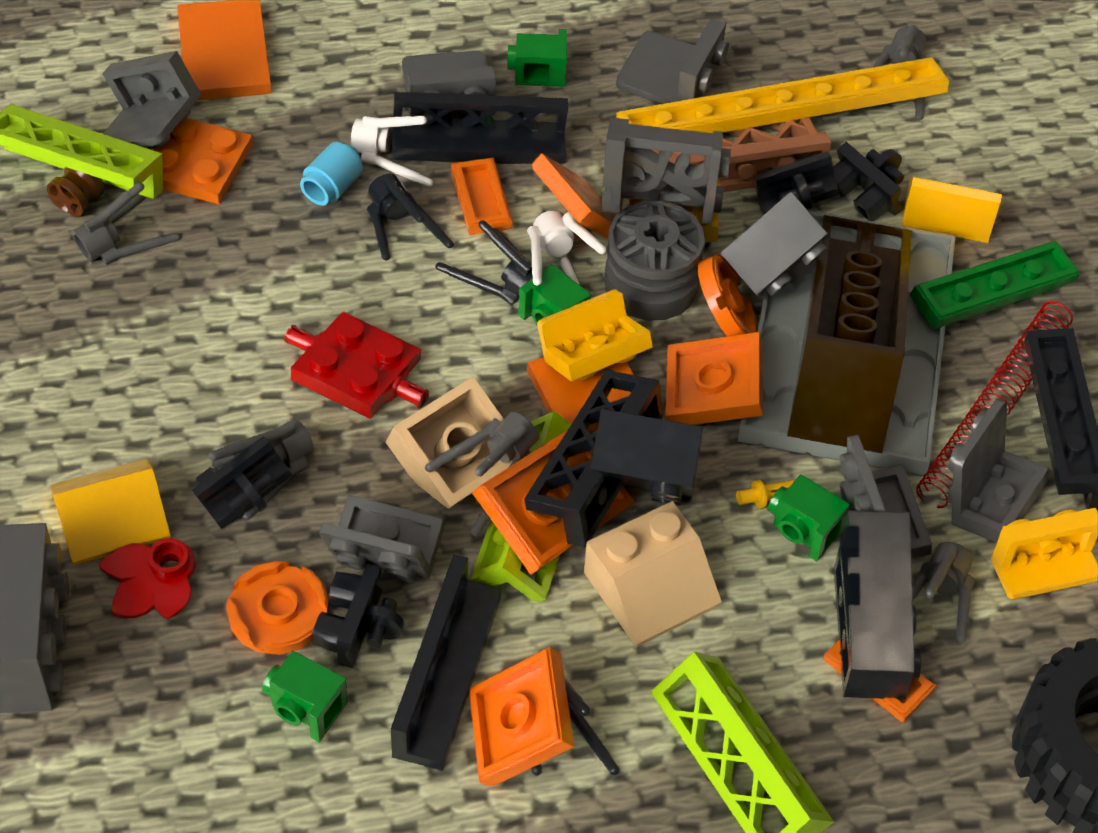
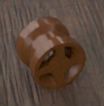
M67 167L64 168V175L62 177H55L47 185V192L52 202L59 209L75 217L81 216L88 209V201L98 199L105 189L102 179Z

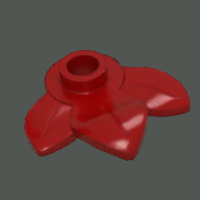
M165 538L157 541L151 547L139 543H131L107 555L99 563L100 569L121 582L112 602L113 615L121 618H137L148 614L154 608L162 617L168 620L179 614L187 606L192 594L188 579L195 571L196 562L191 548L178 539ZM168 561H176L179 563L176 566L170 568L162 567V565Z

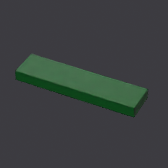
M1053 241L917 284L912 289L910 297L932 328L937 329L1058 289L1075 282L1081 273L1057 241Z

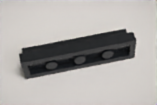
M394 92L393 117H402L403 108H422L427 112L422 115L427 118V122L423 125L392 127V160L465 162L494 158L495 163L532 164L542 153L559 164L565 163V126L568 114V98ZM452 110H466L469 113L463 119L451 118L447 114ZM497 111H505L513 115L507 120H494L490 117V115ZM540 113H557L555 122H537L533 117Z
M1074 329L1026 331L1024 345L1058 495L1083 494L1086 509L1096 508L1098 511V427Z
M605 370L524 498L526 510L563 518L568 544L586 548L587 541L591 540L624 483L591 470L592 457L590 461L570 468L567 460L569 457L589 451L593 456L597 433L590 435L587 428L589 425L599 422L601 409L662 419L664 414L659 380ZM612 388L631 392L628 397L611 403L607 399ZM569 484L572 489L565 501L546 496L549 490Z
M453 554L391 726L392 758L441 771L444 769L469 695V688L472 686L502 596L501 588L468 580V558Z

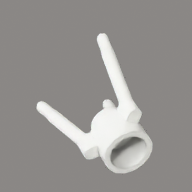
M364 116L363 119L357 118L355 120L351 133V146L358 153H361L362 163L377 165L426 186L433 185L432 179L379 156L381 152L388 153L392 145L391 127L423 125L427 122L425 116L386 118Z
M556 210L544 212L536 218L533 226L527 229L531 239L533 283L536 286L542 283V250L546 254L557 257L564 274L579 284L567 256V253L573 246L574 233L599 254L606 253V247L580 225L570 212H567L565 215Z

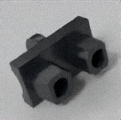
M847 141L837 149L839 162L833 166V172L841 197H844L857 185L861 186L865 191L854 199L853 202L855 209L868 221H874L887 211L895 216L904 210V205L898 201L901 193V188L898 184L903 181L905 175L898 170L902 157L897 151L889 149L879 154L875 149H872L864 157Z
M828 151L817 155L809 154L798 158L796 162L777 168H766L757 171V174L753 175L762 215L766 214L790 192L799 199L808 211L812 210L813 203L840 195L833 172L832 157Z
M264 436L243 452L235 454V458L220 469L209 467L196 477L197 486L192 491L221 529L253 505L259 512H262L268 507L262 498L293 475Z
M366 564L362 576L343 572H336L330 587L329 604L346 608L348 612L345 618L325 612L319 613L313 628L314 645L336 652L339 665L350 668L354 667L367 632L369 636L366 642L373 648H380L384 639L392 640L401 636L405 623L403 618L394 612L397 602L392 598L386 597L383 598L381 605L377 606L382 595V589L377 585L381 575V567Z

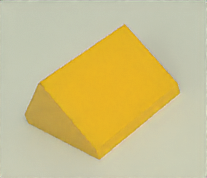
M910 176L901 226L988 243L1002 194Z
M147 459L50 484L73 566L106 557L113 551L131 543L150 545L161 539L171 538L153 467Z

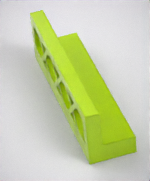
M10 104L0 112V145L4 146L5 150L62 169L67 167L100 178L104 183L125 190H129L135 184L141 182L145 187L139 194L155 199L163 192V155L160 152Z
M555 411L531 421L539 434V440L529 451L531 453L567 431L571 424ZM490 520L470 581L493 587L508 582L529 599L541 602L547 598L559 556L536 571L535 580L531 579L520 570L522 562L492 520Z
M692 652L650 691L745 833H764L761 828L763 804L776 805L788 822V825L779 833H821L834 823V820L719 657ZM688 678L696 689L694 712L682 711L671 696ZM707 706L713 714H706ZM687 718H693L692 725L690 724ZM706 720L718 721L725 731L722 754L709 752L703 743ZM736 748L742 756L735 755ZM715 759L721 760V768ZM734 761L747 763L754 773L751 796L739 795L732 785ZM765 790H766V792L769 794V796L771 797V799H769V798H764V791H765ZM743 801L750 802V810Z

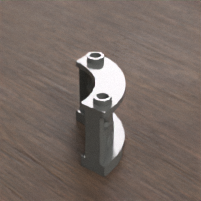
M610 117L604 159L602 187H605V192L602 194V212L619 214L622 211L624 199L654 202L668 201L673 204L703 207L702 224L711 225L713 213H721L724 187L717 186L718 177L728 178L731 149L722 148L723 132L714 131V133L634 125L629 124V119ZM652 150H660V151H659V154H657L656 152H654V151H652ZM673 152L681 153L677 157L675 165L669 161ZM690 155H704L705 160L700 165L690 164Z

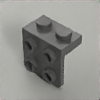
M710 18L696 45L652 31L644 32L617 76V88L662 104L701 97L703 93L708 92L716 68L722 66L729 49V42L724 41L726 23Z
M177 51L113 63L107 67L102 74L123 110L103 134L141 147H147L148 149H156L169 141L172 130L179 122L189 116L191 113L190 108L202 95Z
M481 51L406 56L402 59V72L406 92L496 95L494 66H487L485 55ZM408 108L410 116H422L427 113L422 108ZM452 110L447 115L451 118H464L469 113L466 110Z
M999 399L993 402L987 412L982 410L977 415L970 437L965 444L958 443L948 465L949 470L953 471V483L948 493V502L952 503V525L996 543L1003 526H1007L1025 517L1048 482L1049 476L1048 467L1005 451L1007 402Z
M859 436L847 437V453L840 455L841 468L845 481L840 482V492L842 500L850 504L849 510L910 513L911 559L931 555L932 542L903 464L871 471Z
M348 494L339 526L322 523L319 534L328 546V550L333 555L338 556L337 562L339 564L357 570H364L366 564L386 568L384 573L386 576L399 581L413 583L415 576L429 580L446 523L443 518Z

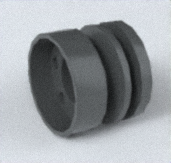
M642 201L627 206L614 217L608 232V258L606 260L604 276L605 291L617 289L623 294L626 314L628 316L645 321L667 320L682 314L693 304L699 287L698 264L703 259L702 253L705 246L703 227L696 217L681 206L664 201Z

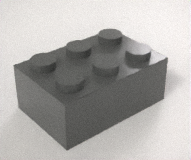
M46 523L0 525V713L52 711L53 693L63 691L62 660H56V647L65 646L66 644L65 616L58 614L59 602H68L69 581L67 571H61L62 557L60 544L51 543Z

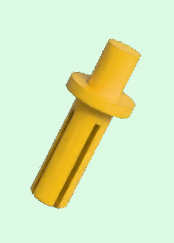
M754 480L751 483L750 489L736 492L737 503L739 505L755 503L757 509H763L766 507L767 501H771L776 493H771V491H776L781 486L789 488L795 480L764 485L761 480Z

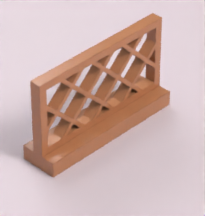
M810 118L764 125L765 127L780 131L776 136L759 131L763 126L725 132L739 138L735 142L724 138L722 141V148L731 149L728 178L718 177L720 186L724 187L723 192L755 188L753 175H756L757 171L770 167H781L796 162L798 158L809 154L817 155L827 151L830 154L831 141L826 132L818 133ZM652 150V151H654V152H656L657 154H659V151H660V150ZM673 152L669 161L675 165L676 159L681 153ZM690 155V164L700 165L705 160L704 155Z

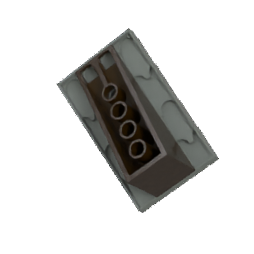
M809 210L811 215L830 236L823 242L828 249L810 265L806 266L801 261L791 269L788 274L792 277V280L771 297L767 291L764 293L757 331L760 333L763 343V416L741 419L737 442L753 445L763 444L764 447L802 454L807 452L812 456L840 460V455L847 453V437L858 435L869 466L884 469L903 464L906 473L924 476L928 471L931 457L945 326L933 329L910 297V293L917 284L952 273L956 236Z

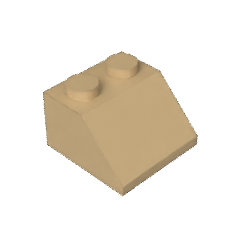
M474 376L395 425L386 440V444L414 482L448 509L470 496L480 485L507 469L512 463V460L509 463H503L499 460L483 476L475 474V469L491 453L487 442L490 440L488 438L433 472L425 470L427 463L482 430L493 418L501 422L504 420Z
M673 501L587 541L584 573L636 648L722 605L700 537Z

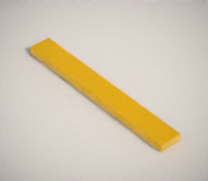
M933 57L619 111L616 112V118L629 119V124L706 133H714V131L725 133L948 93L949 79Z

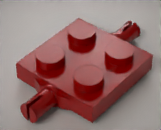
M342 312L319 335H313L298 328L296 325H291V328H288L285 334L284 341L287 344L305 351L291 366V380L369 419L374 416L383 404L396 397H400L416 405L418 408H421L423 403L428 400V389L407 381L409 373L421 359V349L348 313Z

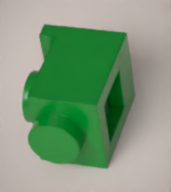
M559 29L558 35L517 33L516 45H508L507 70H515V85L565 87L567 29Z
M551 264L542 271L541 285H534L532 278L519 288L518 315L524 320L532 316L537 325L540 319L591 299V294Z
M800 474L788 489L781 486L776 491L767 510L775 515L773 525L779 528L781 534L793 543H803L810 547L809 557L817 562L843 531L850 504Z
M293 650L281 666L277 664L271 668L262 685V692L271 697L272 706L277 715L292 725L298 726L301 722L307 724L310 727V737L319 743L348 703L345 677Z

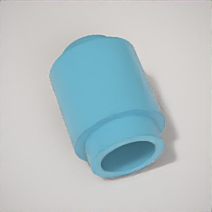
M330 143L303 171L300 187L304 195L310 201L320 206L337 201L363 173V165L359 153L348 144Z

